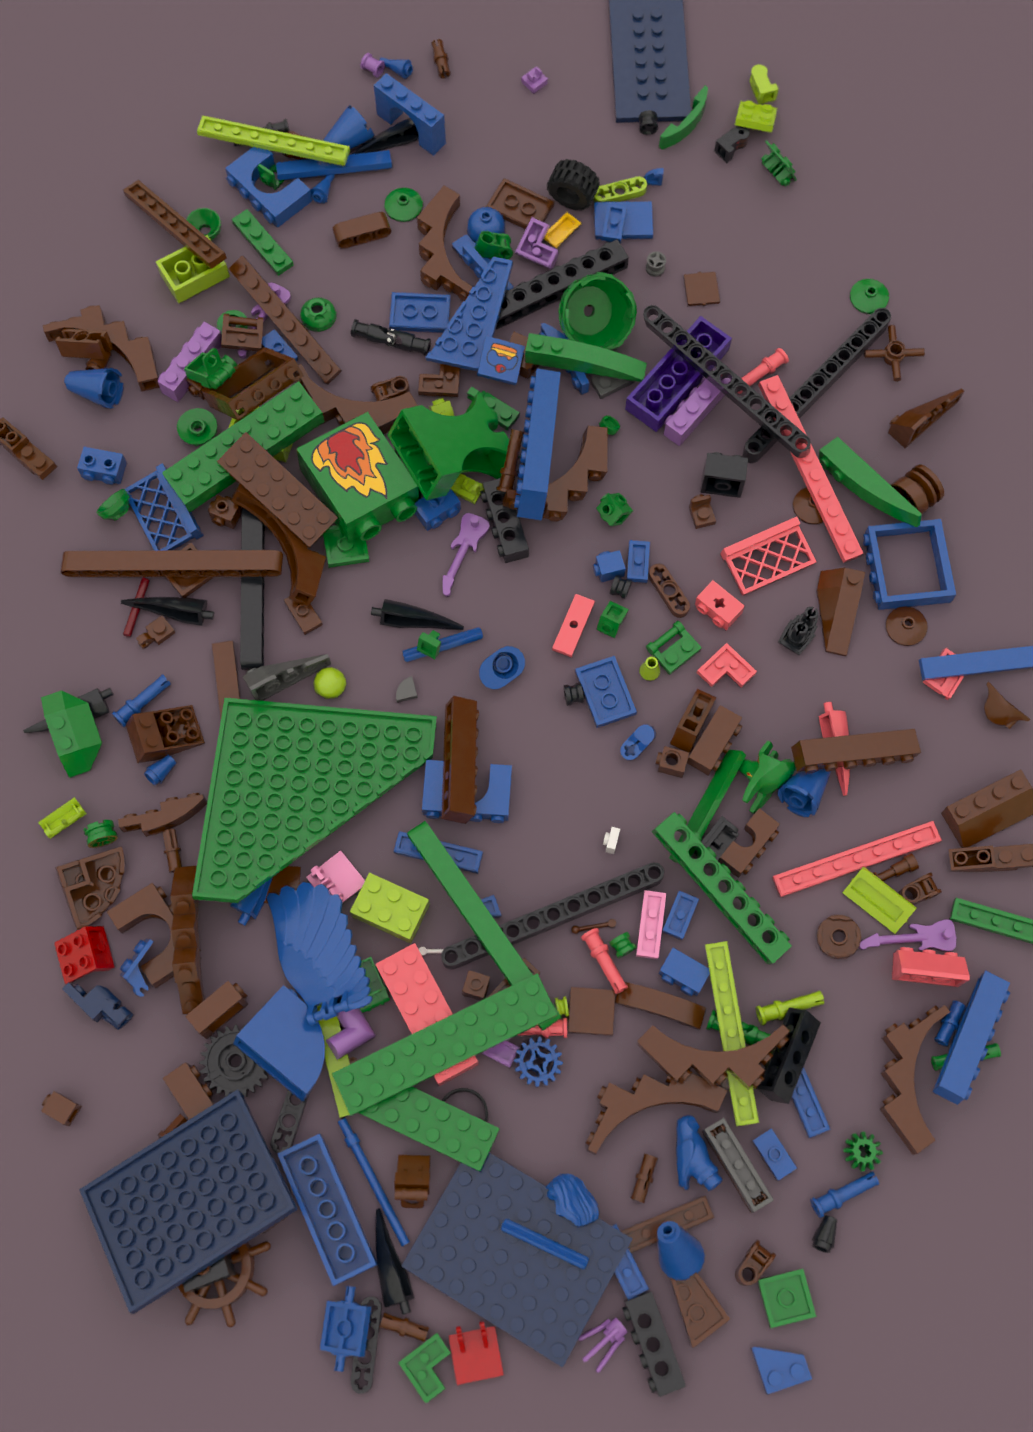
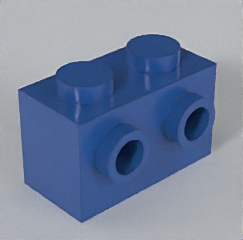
M83 447L77 469L81 477L88 481H94L95 479L109 485L114 483L121 484L127 462L121 453Z

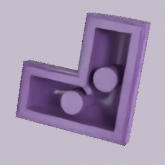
M531 218L515 254L548 269H552L557 261L559 251L542 243L550 226L535 218Z
M359 1008L339 1013L337 1018L344 1030L328 1038L326 1042L338 1060L375 1038L376 1035Z

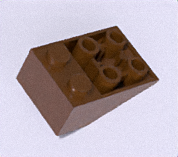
M193 705L132 714L126 724L137 763L159 760L167 755L171 756L205 743Z

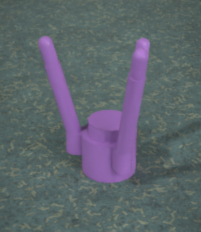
M616 1317L612 1321L607 1319L601 1325L581 1335L578 1339L582 1341L605 1329L603 1333L606 1337L583 1358L584 1362H587L608 1341L614 1342L597 1367V1373L606 1365L617 1347L625 1340L623 1336L628 1333Z

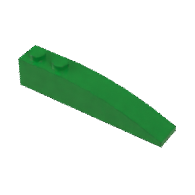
M529 333L525 350V363L642 382L644 379L647 365L646 362L609 349Z
M836 437L819 450V461L822 468L827 469L837 482H841L855 495L878 510L914 527L920 526L922 514L839 437Z

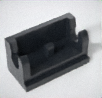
M721 816L701 843L706 848L709 847L716 854L715 859L718 861L729 845L738 837V829ZM695 850L694 854L698 857V852Z

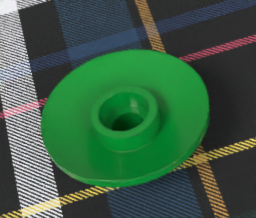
M398 188L391 191L384 203L388 216L400 222L415 219L423 208L421 196L410 188Z
M863 279L853 285L850 292V300L858 311L872 314L878 308H885L887 306L889 292L881 282L874 279Z
M190 409L179 418L177 432L180 438L187 444L203 445L215 436L218 427L215 416L206 409ZM197 428H201V429H202V430H200V431H198V432H195V430H196Z

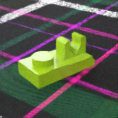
M460 474L451 489L455 495L475 504L480 497V491H483V484L464 474Z

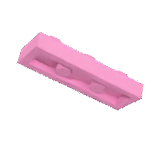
M644 891L636 951L637 957L659 958L666 893Z

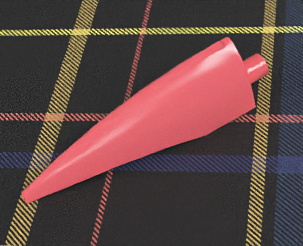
M832 702L824 703L825 713L818 716L822 737L849 735L846 712L833 710ZM838 767L836 769L838 781L843 796H847L850 769L846 770L844 767Z

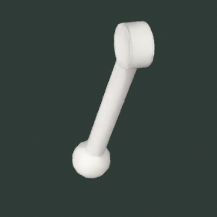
M419 948L422 956L426 954H442L444 950Z

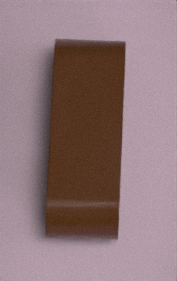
M376 212L339 222L332 229L337 245L342 249L385 238L392 231L384 212Z

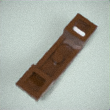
M627 982L625 983L628 988L616 996V1004L635 1010L640 1009L699 1030L706 1010L705 1007L683 998Z

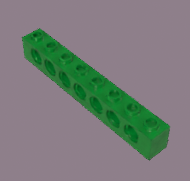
M675 812L670 814L651 832L767 965L773 964L792 947L788 942L790 940L783 931H778L774 926V920L768 914L764 915L759 909L760 904L744 892L746 889L743 884L738 880L735 881L730 876L731 871L723 863L720 864L715 859L716 854L709 847L706 848L701 843L702 838L700 835L687 827L686 819L681 814H676ZM676 831L682 833L683 842L675 840L674 834ZM690 848H694L697 850V859H693L690 857ZM705 864L711 866V876L704 873L703 868ZM720 881L727 885L725 893L721 892L718 888ZM734 898H738L741 901L740 909H736L733 906ZM750 914L756 918L755 926H751L748 923V916ZM764 931L768 932L771 936L769 943L764 942L762 938Z

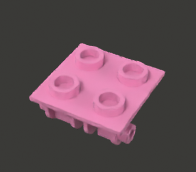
M341 850L320 867H313L310 870L311 874L306 877L314 887L323 884L329 889L331 895L338 894L342 903L358 892L365 882Z

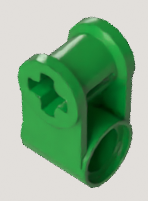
M482 231L474 249L481 257L510 259L513 256V250L510 247L511 238L508 234Z

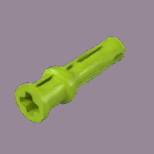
M819 990L783 1002L775 1000L773 1004L763 1007L758 1005L755 1007L758 1021L763 1026L768 1021L775 1019L783 1020L789 1007L805 1010L823 1005L825 1002L823 994Z

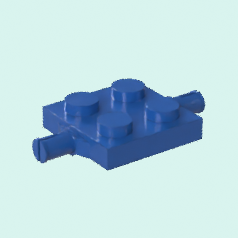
M346 1286L344 1300L338 1302L327 1301L320 1350L336 1355L334 1371L344 1372L345 1357H365L371 1307L362 1306L354 1302L356 1287Z

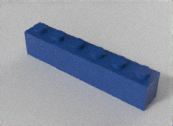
M986 970L978 977L933 1088V1093L956 1105L969 1098L972 1092L970 1087L971 1081L977 1078L980 1068L977 1067L979 1061L985 1058L988 1051L985 1048L986 1043L991 1041L995 1033L993 1025L999 1021L1003 1012L1000 1010L1001 1005L1006 1003L1010 992L1007 991L1010 982Z

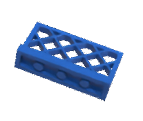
M162 463L156 466L157 470L125 488L130 495L129 503L154 551L174 550L194 537L199 539L204 536L192 512H188L164 478L162 472L168 468ZM158 478L160 482L157 490L149 488L150 482ZM137 489L143 490L140 500L133 499L130 493ZM147 491L156 493L153 503L144 501ZM160 494L168 497L166 506L157 504ZM143 505L151 506L148 516L141 515L140 513ZM156 508L164 509L161 519L153 518ZM169 511L176 512L177 514L174 523L166 521ZM151 521L160 523L157 533L149 530ZM164 524L173 526L170 536L161 534ZM178 527L185 529L187 535L175 538ZM159 539H169L167 546L159 550L157 546Z

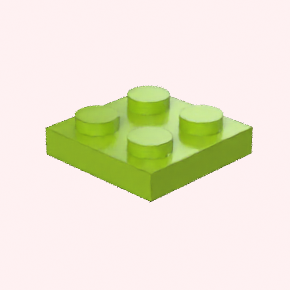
M740 101L735 125L772 133L777 108L768 104L759 105L752 101Z

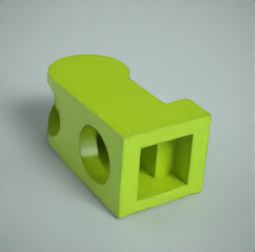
M755 65L752 68L749 80L758 104L776 100L779 90L776 83H770L767 76L768 70L763 65Z

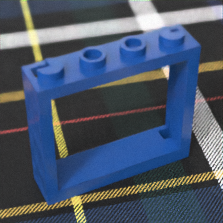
M941 519L921 521L918 527L907 523L868 526L865 534H863V545L867 547L866 563L871 568L869 579L870 583L874 584L873 599L877 603L878 610L951 603L956 596V590ZM929 532L941 591L887 596L877 537Z

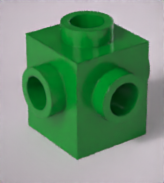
M619 493L604 495L600 500L601 503L596 507L600 517L610 527L621 525L633 512L626 498Z

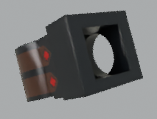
M741 126L731 129L716 140L714 152L728 163L733 159V154L737 149H742L747 145L750 134L749 129Z

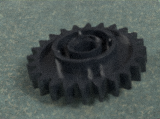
M235 1024L232 1031L228 1026L225 1027V1033L217 1030L218 1037L210 1036L212 1043L204 1044L208 1049L207 1052L200 1053L205 1057V1060L199 1062V1064L205 1066L200 1071L202 1074H207L204 1082L211 1081L212 1083L209 1088L213 1090L218 1087L217 1094L220 1095L225 1091V1097L237 1089L242 1092L244 1097H247L248 1090L255 1094V1086L263 1087L261 1080L269 1079L262 1067L233 1044L236 1035L241 1031L237 1024ZM235 1056H241L242 1062L238 1067L231 1066V1060Z

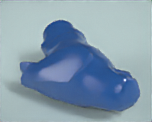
M691 1115L682 1116L678 1119L676 1126L675 1152L678 1186L684 1187L685 1191L690 1188V1177L693 1176L699 1184L704 1185L710 1192L723 1179L718 1174V1167L710 1159L705 1141L698 1133L700 1126L696 1122L695 1117Z

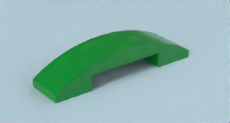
M704 86L694 97L692 111L678 127L671 123L661 134L659 141L660 149L677 144L687 137L698 125L705 110L708 94L707 86Z

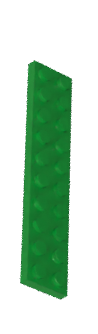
M537 973L332 1073L350 1116H353L558 1015Z

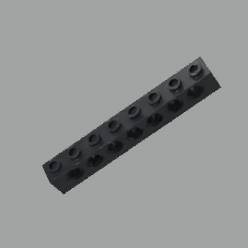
M618 239L607 242L598 249L590 250L581 257L572 258L564 265L555 266L549 272L538 274L532 280L521 282L515 288L506 290L502 307L505 309L500 311L495 330L561 300L567 287L575 280L597 272L614 275L628 268L629 257Z

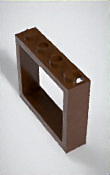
M264 347L234 367L235 373L221 387L219 386L217 389L204 387L201 389V392L211 408L239 420L304 375L294 358ZM267 360L270 362L268 365L265 364ZM272 368H276L264 377H262L261 379H259L258 381H256L255 383H253L252 385H250L249 387H247L246 389H244L243 391H241L233 398H229L235 393H237L239 390H241L242 388H244L245 386H247L248 384H250L251 382H253L254 380H256L257 378L271 370ZM242 408L243 412L238 415L236 410Z

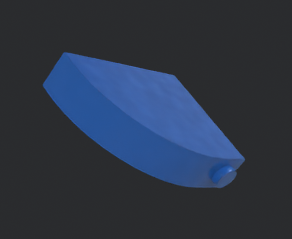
M283 985L236 1035L233 1044L303 1102L313 1089L323 1067L325 1056L324 1037L319 1023L313 1026L308 1023L306 1017L308 1006L298 998L294 990L288 989Z

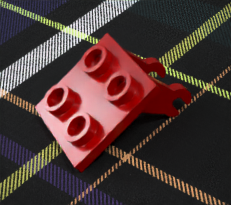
M482 1321L479 1322L481 1329L462 1332L461 1326H457V1334L448 1335L457 1385L504 1375L495 1326L485 1328V1323Z

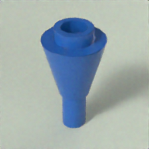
M380 58V60L385 62V67H389V69L402 78L406 79L412 74L413 66L410 60Z
M335 174L326 175L321 182L311 189L312 199L315 202H327L331 182Z

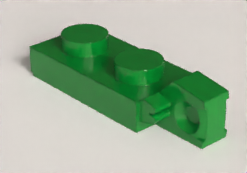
M471 387L467 392V398L473 401L476 394L481 393L488 406L497 413L498 425L509 430L519 418L520 412L486 391L480 392Z

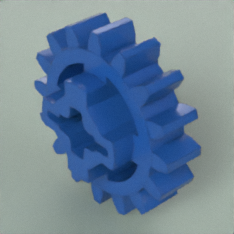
M538 1037L536 1042L530 1038L528 1039V1046L523 1042L521 1044L523 1050H516L515 1053L519 1055V1058L514 1059L513 1062L518 1063L519 1066L514 1070L515 1072L521 1071L522 1074L519 1079L521 1080L526 1077L527 1085L534 1081L535 1087H539L540 1082L547 1086V1079L555 1081L556 1079L553 1074L561 1073L557 1066L562 1065L563 1062L558 1061L557 1058L562 1053H555L554 1050L557 1048V1045L549 1046V1039L542 1043L541 1037ZM538 1047L546 1049L549 1054L540 1052ZM529 1050L530 1058L523 1063L524 1055ZM535 1056L538 1059H543L541 1068L538 1065H533V1061L536 1059ZM553 1061L552 1069L547 1074L546 1067L548 1063ZM527 1070L536 1072L538 1077L530 1075Z

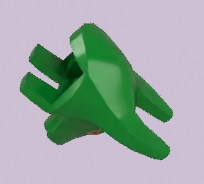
M767 741L760 749L757 761L744 759L738 770L749 781L742 801L748 803L757 793V797L749 810L752 814H755L759 808L761 809L773 792L786 783L796 770L795 762L792 760H778L779 754L777 751L773 750L769 754L773 748V744L770 741Z

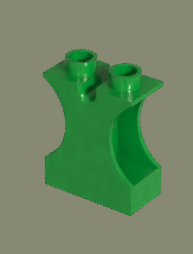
M481 393L476 394L465 414L458 416L441 415L427 409L423 405L402 409L387 434L426 501L446 496L458 476L464 472H480L495 479L501 478L500 469L504 468L510 440L504 431L494 432L498 427V416L495 410L488 406Z

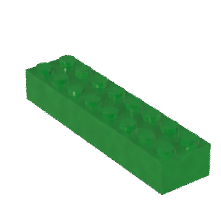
M298 381L162 472V474L190 513L236 482L217 461L245 432L273 457L324 423L323 414Z

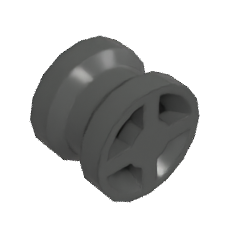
M658 251L651 252L648 255L646 271L649 275L657 277L664 273L666 265L665 255Z

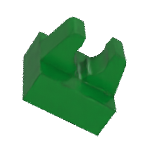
M432 630L428 635L423 632L418 639L417 651L436 659L441 646V641L438 640L440 633Z

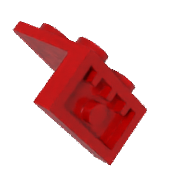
M85 926L55 942L65 984L68 982L72 983L94 971H109L115 968L104 926Z

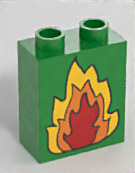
M368 412L296 448L299 469L320 501L338 517L335 523L348 543L357 538H360L362 541L370 540L381 531L382 525L393 519L402 522L416 513L417 506L415 502L419 500L418 486Z

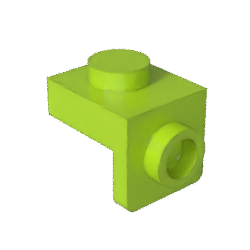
M444 398L432 401L433 405L428 406L429 410L435 413L455 416L450 400L444 401Z

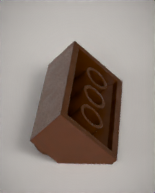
M1020 769L947 806L941 814L961 848H968L1033 815V788Z

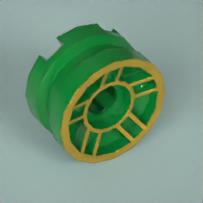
M103 820V823H98L97 821L87 825L88 829H83L84 835L88 837L86 842L90 848L102 847L118 839L116 831L113 830L115 826L112 820Z

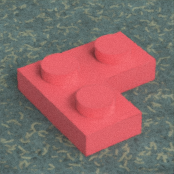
M727 643L697 670V674L711 687L727 674L742 688L757 672Z

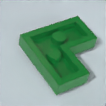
M438 1333L398 1362L425 1403L445 1389L432 1367L451 1352Z

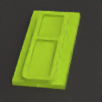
M864 866L842 892L894 934L907 922V919L917 908Z

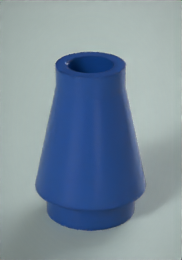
M167 755L147 767L144 775L153 785L161 784L176 765V762L170 755Z

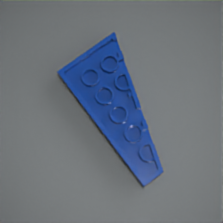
M498 257L491 259L481 274V278L469 292L470 294L465 302H462L442 336L435 342L434 348L425 357L426 361L478 372L485 337H494L513 266L512 260Z

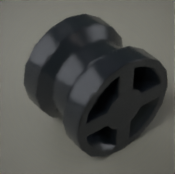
M646 110L639 114V122L641 123L639 131L642 134L651 135L658 131L656 112Z
M616 575L609 594H617L622 599H626L632 580H624L621 576Z
M580 682L575 683L573 686L563 685L567 706L572 705L573 702L584 703Z

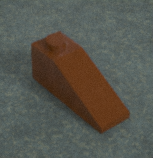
M699 689L696 690L676 728L670 743L671 745L690 753L716 697Z

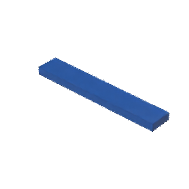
M390 150L350 154L345 166L313 159L276 162L278 180L388 169L392 168Z
M1033 646L921 658L918 661L922 680L1033 668Z

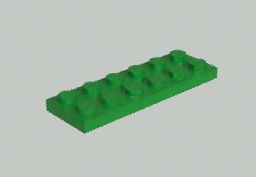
M410 1087L359 1112V1114L481 1172L500 1131V1128L414 1087Z

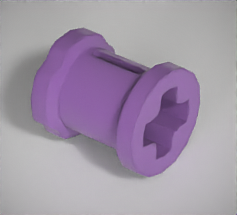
M366 53L361 60L360 67L363 70L371 71L375 77H379L384 71L385 62L382 60L378 61L370 53Z

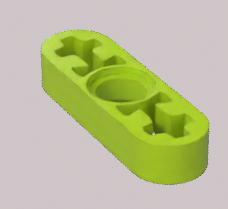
M638 176L599 186L593 201L622 202L641 197L646 193L647 181L643 177ZM622 188L625 190V193L619 195L615 190Z

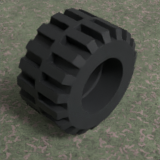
M570 159L561 160L557 163L547 182V190L550 196L560 205L573 210L589 208L600 186L599 177L596 176V173L589 166Z

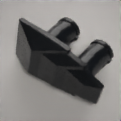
M807 607L803 614L797 615L794 620H790L778 643L797 655H800L815 637L814 633L818 627L816 624L819 615L817 609L812 612L814 607Z

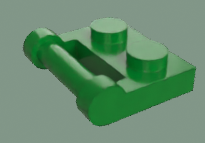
M676 621L672 625L673 627L656 641L646 645L648 652L658 660V663L669 675L702 649L685 630L680 621ZM676 634H679L681 638L663 653H660L658 649Z

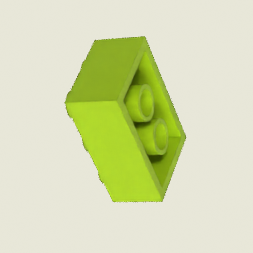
M186 247L156 261L162 279L178 304L230 277L225 261L210 269Z
M369 873L350 910V914L359 921L411 944L430 906V902L425 897Z

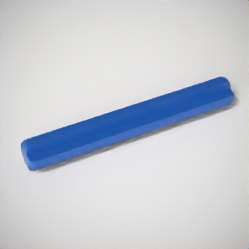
M473 628L438 639L441 641L439 652L482 639L483 633L481 628ZM417 646L402 651L405 662L427 656L417 651Z
M505 1219L501 1226L502 1231L581 1269H585L589 1261L587 1256L509 1219Z

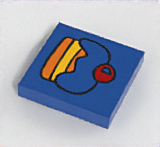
M486 336L477 376L516 386L525 346Z

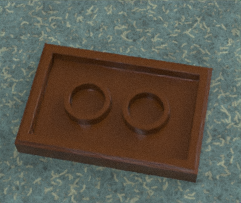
M503 178L486 207L496 209L504 220L526 229L531 218L544 222L554 207V201Z

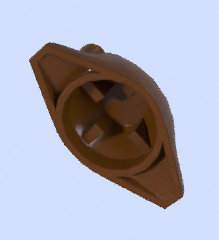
M989 681L986 683L988 697L984 710L987 718L992 723L1005 725L1010 729L1018 720H1030L1028 716L1009 703Z

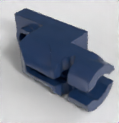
M68 982L62 988L97 1023L103 1019L117 1030H120L134 1016L127 1007H120L121 1001L106 987L97 985L85 997L86 991L78 984L73 986Z

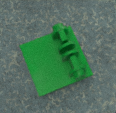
M766 140L765 143L770 154H765L761 158L762 164L785 187L790 184L791 178L797 181L794 175L796 171L792 167L793 164L786 156L783 158L779 148L774 143L770 145Z

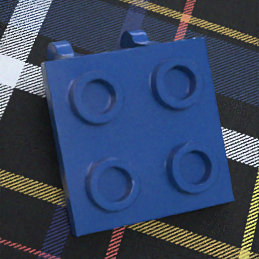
M151 939L140 940L133 949L135 955L131 960L127 958L120 967L122 971L120 976L133 987V992L140 997L145 996L140 992V988L147 991L149 988L137 964L154 941Z

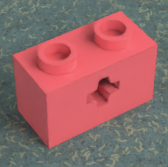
M714 580L697 596L695 602L696 608L703 615L707 614L717 627L724 628L726 631L743 613L745 607Z

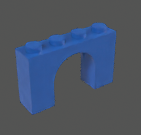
M387 73L374 84L377 115L391 125L405 112L418 130L419 146L434 156L446 144L444 114Z
M252 147L225 168L227 173L226 179L232 187L235 186L244 199L251 201L256 211L260 210L265 219L278 228L312 202L311 190L297 178L279 192L264 193L259 191L254 186L260 177L258 165L261 164L270 169L275 165L273 153L270 150Z
M426 760L422 814L430 819H438L442 814L443 761ZM490 764L488 791L481 800L474 803L477 806L475 816L470 821L481 822L482 819H489L493 823L508 821L512 765Z

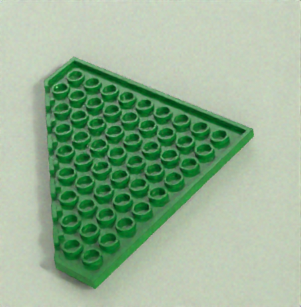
M224 698L192 898L196 900L239 903L423 766L426 760H431L434 751L437 716Z

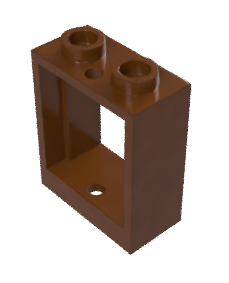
M227 981L185 1017L200 1035L208 1039L248 1005L245 1000L248 996L237 983L232 985Z

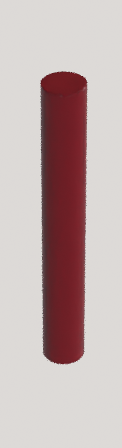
M141 579L135 598L145 597L150 582L149 579ZM132 607L123 632L124 636L131 637L140 609Z

